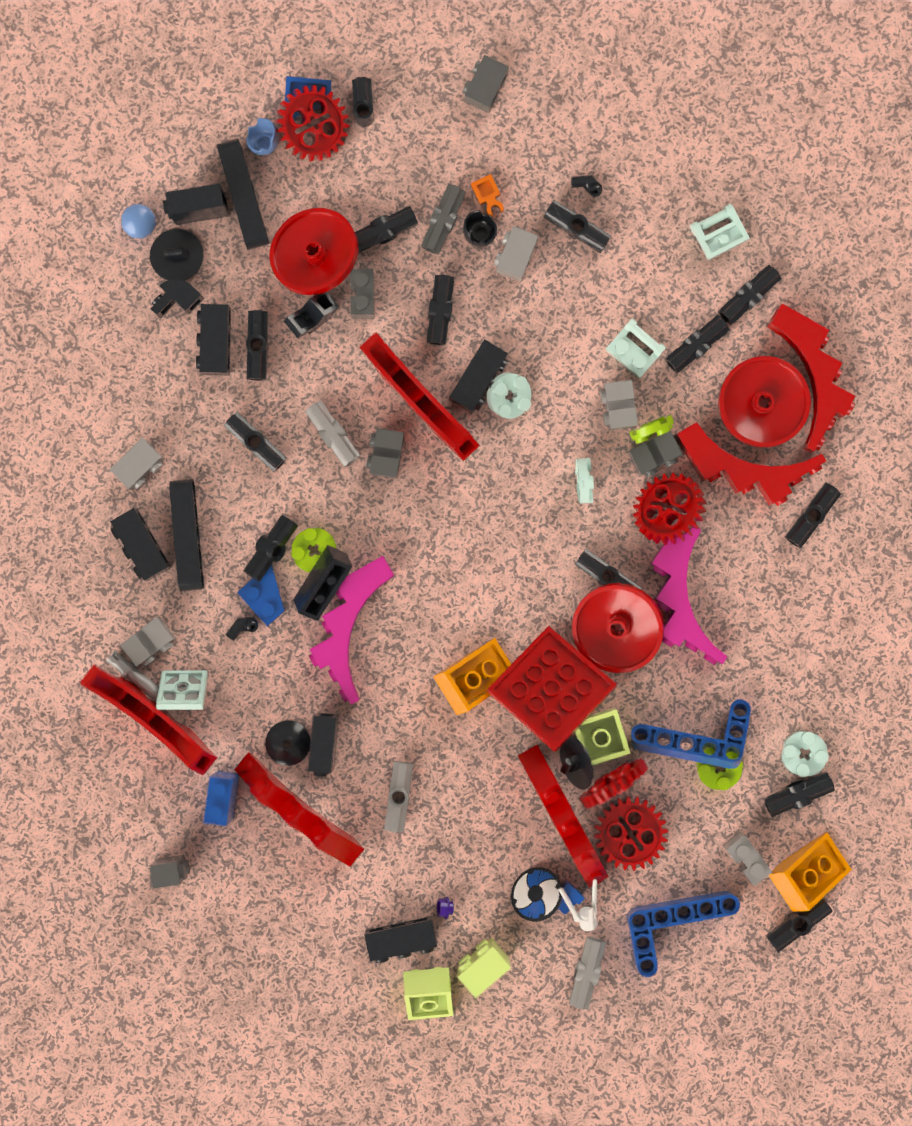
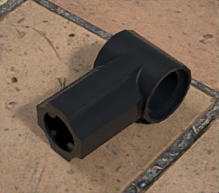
M357 77L352 80L354 119L357 125L368 127L374 121L371 78ZM362 110H367L369 112V114L364 117L358 115L359 112Z

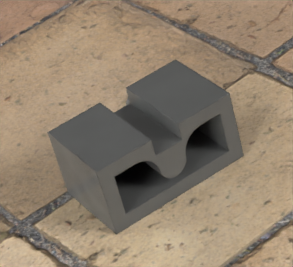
M484 55L482 61L478 60L473 68L472 73L475 75L472 81H467L462 92L465 94L464 102L489 114L497 94L508 75L509 66Z
M352 269L350 272V288L352 292H356V296H350L352 319H375L373 269Z
M377 428L376 433H372L370 446L374 447L372 456L368 455L366 469H370V475L397 479L404 432Z
M671 431L661 434L627 452L638 475L645 474L646 478L659 472L657 467L663 464L667 468L679 462L677 458L682 455Z
M184 855L159 858L149 865L152 889L180 885L187 878V874H190V864L188 860H185Z

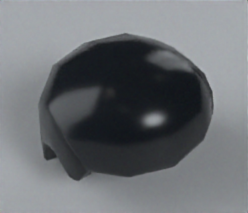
M480 210L469 213L464 219L463 234L471 245L477 247L488 246L492 244L497 236V225L491 215H485Z

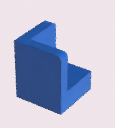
M567 879L563 882L562 888L573 906L576 903L580 905L585 899L584 895ZM562 897L558 909L563 914H567L570 909Z

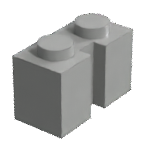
M515 226L512 227L511 232L506 231L502 241L505 248L503 253L498 252L494 265L497 266L496 273L521 282L537 243L538 235Z
M632 380L605 383L603 390H600L601 403L606 405V412H603L604 426H608L609 431L637 427L638 421Z
M141 438L109 470L128 489L134 490L136 488L138 490L147 482L145 477L150 472L155 474L163 466L161 462L165 458L146 439Z
M156 617L140 631L120 644V646L136 667L142 664L146 667L156 660L154 655L162 651V653H165L174 646L172 642L177 638L162 618Z
M739 832L722 845L737 864L742 861L743 864L739 868L754 886L772 873L771 869L743 833Z

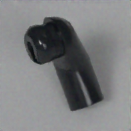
M593 176L571 177L572 188L583 187L593 197L601 195L602 185Z
M252 617L238 618L225 635L235 641L241 632H255L258 629V622Z

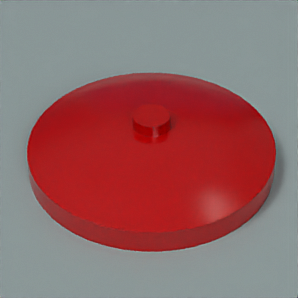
M327 208L306 209L287 219L275 233L269 252L270 265L276 278L290 291L302 295L325 293L342 283L352 271L358 256V239L351 224L340 213Z
M772 356L753 357L738 364L724 379L718 396L719 413L726 429L742 443L759 448L778 446L797 435L807 421L811 405L810 391L802 374L787 361Z
M610 583L593 589L581 600L573 616L572 634L579 652L596 667L611 673H628L642 668L657 654L664 636V622L659 607L643 590L628 584Z

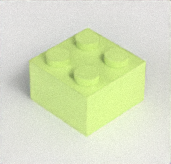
M616 708L590 715L574 732L576 738L586 748L592 765L630 754Z
M492 937L488 941L483 939L475 947L477 950L472 955L466 954L458 961L457 977L475 998L511 969L510 958Z

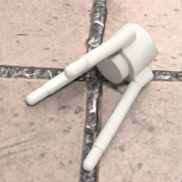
M593 879L591 907H583L579 913L575 910L562 887L559 888L564 901L573 915L574 921L579 922L581 929L584 931L594 930L598 925L596 917L597 880Z

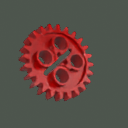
M316 85L311 86L310 91L307 86H303L302 93L297 88L294 90L295 97L287 94L286 97L289 102L282 101L280 103L284 110H277V113L282 116V118L275 120L276 123L281 124V128H278L276 131L279 133L283 132V136L279 140H286L288 142L285 149L292 147L293 156L300 152V160L305 159L307 155L309 162L314 161L315 155L318 161L323 160V154L326 158H330V150L334 153L338 152L336 144L339 146L344 145L340 138L348 137V134L343 129L348 128L349 125L343 123V120L349 116L342 115L341 113L346 107H338L337 104L340 98L333 100L332 91L325 95V87L320 88L317 92ZM314 102L321 105L320 114L313 111L312 106ZM294 112H298L302 116L301 124L293 121ZM327 113L330 115L329 118L315 124L314 127L307 128L298 134L295 133L296 129L310 123L312 120L318 119ZM325 123H328L332 128L330 135L325 134L323 131ZM305 133L311 135V145L305 144L303 140Z
M672 472L670 478H668L664 473L662 480L654 477L655 483L653 485L647 482L648 489H640L643 496L636 497L639 504L633 505V508L638 512L634 513L633 517L637 520L635 525L640 528L639 531L649 541L653 540L656 544L661 541L664 545H667L670 540L675 545L677 538L685 541L684 535L686 533L693 536L691 529H699L696 522L704 521L700 514L707 511L702 506L707 502L703 498L705 494L700 489V486L696 482L694 483L691 477L686 479L682 473L677 477ZM664 493H667L664 498H661ZM687 498V501L681 504L682 500ZM658 513L657 517L652 519L653 515ZM678 519V522L672 525L673 521Z
M641 758L630 763L626 762L610 771L611 773H606L598 778L594 785L583 792L579 799L586 809L592 806L595 807L598 804L601 805L632 787L634 781L640 779V776L648 771V767Z
M626 796L625 802H622L618 797L617 805L609 802L611 808L609 811L602 808L605 814L604 817L597 816L601 824L594 825V828L600 832L593 835L594 838L600 839V841L595 845L596 847H604L600 851L601 856L608 854L606 858L608 863L614 859L615 868L622 863L623 870L625 871L628 865H631L632 870L635 871L637 864L642 869H645L644 862L647 861L653 865L651 858L654 856L659 859L660 856L657 851H665L661 842H668V839L662 836V834L667 833L668 829L661 826L666 823V820L658 819L662 812L657 811L654 813L656 808L654 804L647 807V799L639 803V797L636 796L634 801L631 802L630 797ZM631 812L639 813V820L635 823L628 821V816ZM619 816H622L630 829L634 831V835L643 846V850H639L632 838L627 836L628 832L619 821ZM613 825L621 827L620 833L616 836L609 834V829ZM644 831H651L652 838L647 842L642 841V833ZM632 844L634 846L633 852L631 854H623L622 848L624 845Z

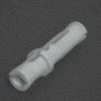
M115 650L106 662L121 673V677L129 679L156 702L159 686L140 672L133 662H128Z

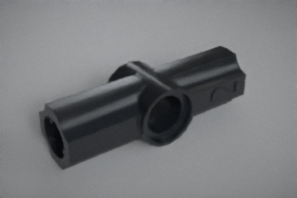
M555 200L550 204L543 217L567 232L571 238L580 240L600 254L611 238V235L590 223L584 215L574 213ZM579 222L582 224L583 230L575 231L571 225Z
M408 206L389 216H380L371 221L370 225L356 231L358 253L377 244H386L394 240L398 234L417 226L418 221L412 208Z
M770 265L761 270L755 278L746 282L735 293V296L718 311L721 318L730 325L735 323L748 309L751 310L765 297L764 295L782 279L779 272Z
M435 275L433 296L429 304V327L426 338L427 343L432 345L446 346L448 324L451 322L453 302L451 300L454 288V277L449 275Z
M248 311V336L246 340L247 380H267V352L269 349L268 311ZM255 341H262L263 347L261 350H252V344Z
M718 315L714 317L700 330L697 329L686 338L679 348L675 349L665 358L667 365L678 374L693 360H697L712 347V344L730 330L727 323Z
M238 412L233 414L224 424L225 428L273 472L278 470L287 460L283 453ZM255 436H259L261 438L260 446L252 448L250 440Z
M825 482L807 507L801 511L799 518L784 538L792 545L801 549L817 526L824 521L826 514L840 497L841 493L839 490ZM811 509L817 512L815 522L811 521L808 517Z
M281 515L269 534L262 535L257 540L256 552L243 572L260 582L272 563L278 562L283 558L286 551L285 544L298 525L288 517Z
M588 549L583 551L574 564L601 585L623 583L642 589ZM605 570L613 572L614 578L610 583L605 582L602 578Z
M824 772L808 780H799L785 787L786 789L763 799L770 816L774 817L793 808L805 807L811 804L814 799L835 791L829 774Z
M822 898L809 911L790 913L784 922L765 936L779 953L800 936L807 935L813 926L833 911L824 898ZM804 919L803 926L796 929L794 927L795 921Z

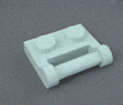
M732 204L725 206L724 210L699 223L696 221L690 224V228L708 261L750 239ZM726 218L730 219L731 223L705 236L703 230Z
M632 318L605 350L640 379L666 349V346L662 343H657L637 326V322ZM631 331L654 351L652 355L649 356L626 335Z

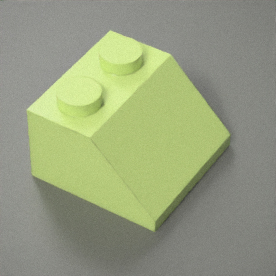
M435 967L426 970L413 969L403 972L404 997L408 1020L454 1016L449 967Z

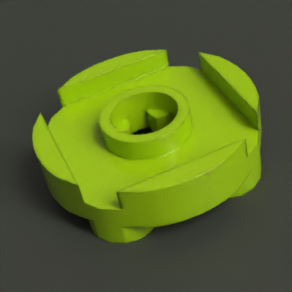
M669 414L667 417L663 416L645 423L637 430L634 428L629 431L631 439L635 440L636 444L648 440L652 433L657 432V435L669 432L673 428L672 424L675 422L672 415Z
M307 528L295 537L292 543L291 555L299 568L306 572H311L326 546L329 545L336 549L337 546L334 538L327 531L320 528ZM318 544L320 554H314L313 557L310 556V550L307 548L310 545L315 546Z
M711 747L703 750L707 755L715 753V750ZM734 752L726 754L731 760L738 758V755ZM741 761L737 768H725L723 772L719 771L718 773H715L716 768L714 765L696 762V768L700 780L707 787L714 790H728L739 781L742 775L743 762Z

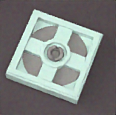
M207 670L162 671L156 701L157 710H203L208 680Z

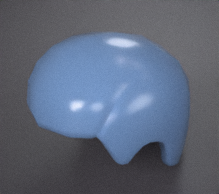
M258 118L257 124L248 128L246 143L247 147L254 154L268 155L277 148L280 137L279 132L276 131L277 127L267 118Z
M132 204L121 215L123 230L133 238L143 239L151 235L155 229V215L145 205Z

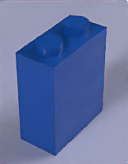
M216 771L209 777L203 823L227 826L234 819L240 778L237 773Z

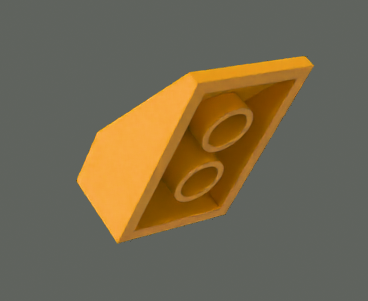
M493 638L433 677L455 713L459 715L470 711L491 696L487 693V689L511 663L496 638Z
M825 832L784 859L772 870L769 877L792 912L809 911L852 869L829 834Z

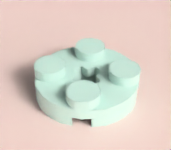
M511 372L502 373L495 377L494 383L487 391V403L494 413L507 419H513L530 409L531 388L525 377ZM509 390L513 393L511 400L505 399Z
M590 458L575 460L577 496L580 504L593 503V491L590 489H594L593 475L590 476V472H588L591 471Z
M797 731L785 739L781 759L784 766L791 773L806 777L819 773L828 761L829 755L827 753V746L820 736L809 731ZM801 748L810 750L808 759L799 758Z

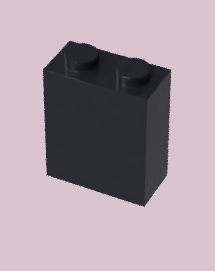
M220 183L165 192L166 200H163L164 212L168 214L169 219H172L176 225L229 217L226 194Z
M316 713L313 716L308 771L313 772V776L327 777V774H331L335 768L340 717L338 714Z

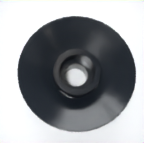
M291 720L275 724L269 730L265 741L266 750L270 758L284 766L296 765L304 760L309 753L311 745L310 735L306 728L300 723ZM284 740L291 741L290 748L284 747Z

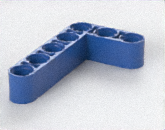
M743 699L735 700L731 704L724 740L638 724L632 728L631 744L640 751L734 769L742 761L751 706ZM736 709H742L743 711H745L746 714L744 716H738L734 713V711ZM733 730H737L742 734V736L739 738H735L730 734V732ZM637 734H645L647 739L639 741L635 736ZM666 738L670 743L662 746L658 743V740ZM682 743H689L692 745V748L684 750L680 745ZM711 747L715 750V753L707 755L703 749ZM734 752L738 755V758L731 760L726 754Z
M721 891L631 908L627 914V922L634 961L638 972L644 977H651L658 970L652 936L653 929L734 915L740 908L738 898L732 892ZM726 898L733 899V904L729 908L723 907V901ZM704 902L711 903V907L707 912L700 911V906ZM682 906H687L688 913L684 916H679L678 909ZM659 910L666 911V916L662 920L655 919V914ZM637 914L644 916L640 924L632 922L633 917ZM640 937L648 938L647 944L643 947L636 945ZM644 960L652 961V965L648 969L641 968V963Z

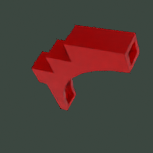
M781 304L776 309L767 327L781 336L794 349L809 377L813 395V417L808 437L802 449L812 453L815 450L819 451L825 442L823 436L826 430L830 431L836 422L834 416L842 418L852 412L855 406L853 400L856 396L832 383H836L842 373L840 367L843 363L819 350H823L829 341L827 334L830 330L790 307Z
M375 332L359 347L386 383L402 397L433 433L462 461L468 458L480 446L474 437L411 373L378 333Z
M697 422L675 435L702 482L708 479L711 483L721 477L720 472L722 471L735 494L742 492L743 495L755 488L753 485L755 483L768 505L775 503L776 506H779L789 500L787 495L791 494L792 491L788 484L791 487L803 481L801 476L808 472L810 475L817 473L823 469L821 464L826 462L823 454H820L804 462L792 465L766 466L753 464L736 458L721 449L705 434Z
M94 664L80 681L83 687L123 711L153 734L189 769L204 776L218 758L189 727L176 721L167 710H157L156 702L147 698L134 683L121 676L117 677Z
M536 745L517 755L589 888L593 886V879L597 880V884L601 883L609 876L540 748Z
M248 752L234 769L249 786V791L259 803L277 812L288 826L306 835L317 849L349 867L364 851V848L353 836L337 827L300 799L253 754Z

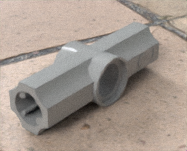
M321 400L311 405L305 411L318 429L321 438L329 449L331 448L344 467L360 457V454L347 438V433L336 419L334 420Z
M394 761L384 830L404 832L413 763ZM396 791H401L404 793L405 799L402 802H396L392 794Z
M586 937L581 959L578 960L574 972L575 982L569 998V1005L588 1010L594 986H597L600 978V964L606 947L605 941L594 937Z

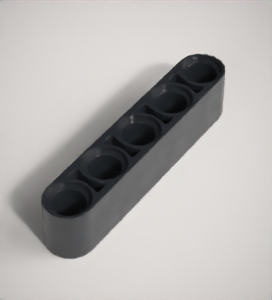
M239 138L217 144V149L246 248L251 250L268 245V236Z
M193 479L170 481L169 491L180 592L203 590L204 578L195 483Z

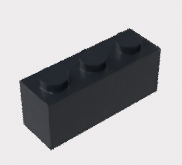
M201 304V310L197 311V323L200 324V333H197L196 344L197 347H200V356H196V369H199L202 375L230 376L231 307L227 304Z
M484 339L449 396V400L471 414L474 410L479 411L485 402V399L482 397L486 390L491 388L497 372L500 371L502 373L509 362L506 360L508 353Z
M132 508L110 521L113 526L110 530L116 540L120 539L124 545L122 551L128 560L132 559L135 564L133 570L139 579L143 578L144 581H149L172 568L138 509Z
M329 545L326 546L293 599L299 614L319 621L353 567L347 553Z
M432 916L368 929L364 933L370 962L384 963L389 961V957L398 956L399 959L411 956V953L420 951L421 954L434 951L433 948L437 947Z

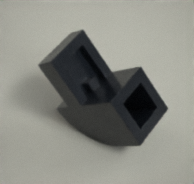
M171 279L159 286L165 293L163 296L161 294L153 300V306L150 309L161 319L177 303L190 314L205 298L188 282L181 279Z
M328 292L316 294L309 298L303 308L287 316L284 323L298 339L307 333H313L332 317L339 306Z

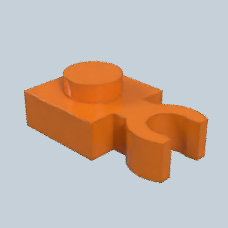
M491 174L470 184L479 205L487 204V215L493 217L491 211L493 207H498L501 213L504 212L503 204L496 200L501 194Z

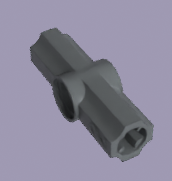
M448 184L439 206H436L431 216L430 227L424 237L421 248L433 254H440L448 233H451L458 217L457 212L465 198L466 191L456 185Z

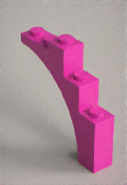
M692 528L693 536L686 533L684 535L685 541L677 538L675 545L670 540L667 545L662 544L650 562L654 566L652 569L654 572L662 577L665 574L668 575V578L654 597L658 601L657 606L666 612L672 610V613L664 623L662 642L672 648L673 645L680 647L682 642L686 641L684 646L695 653L697 650L705 654L703 658L711 664L715 665L717 662L723 664L728 656L716 648L702 632L693 615L688 599V562L693 545L701 532V529Z
M384 556L346 576L336 592L340 601L344 599L346 603L322 616L324 621L321 623L327 634L332 633L333 636L309 649L312 653L309 655V658L315 667L319 666L320 669L329 665L331 669L328 670L331 679L333 682L338 681L342 688L339 690L341 697L345 702L349 701L351 705L360 700L353 684L349 666L351 633L357 616L368 598L382 584L395 576Z

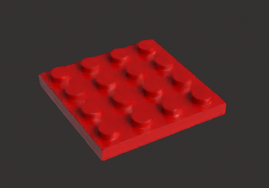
M548 626L487 689V693L556 752L615 690L617 684Z

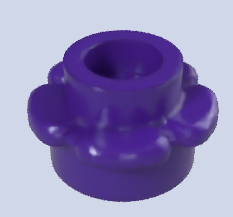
M448 897L437 900V916L448 919L449 915L453 914L454 904Z

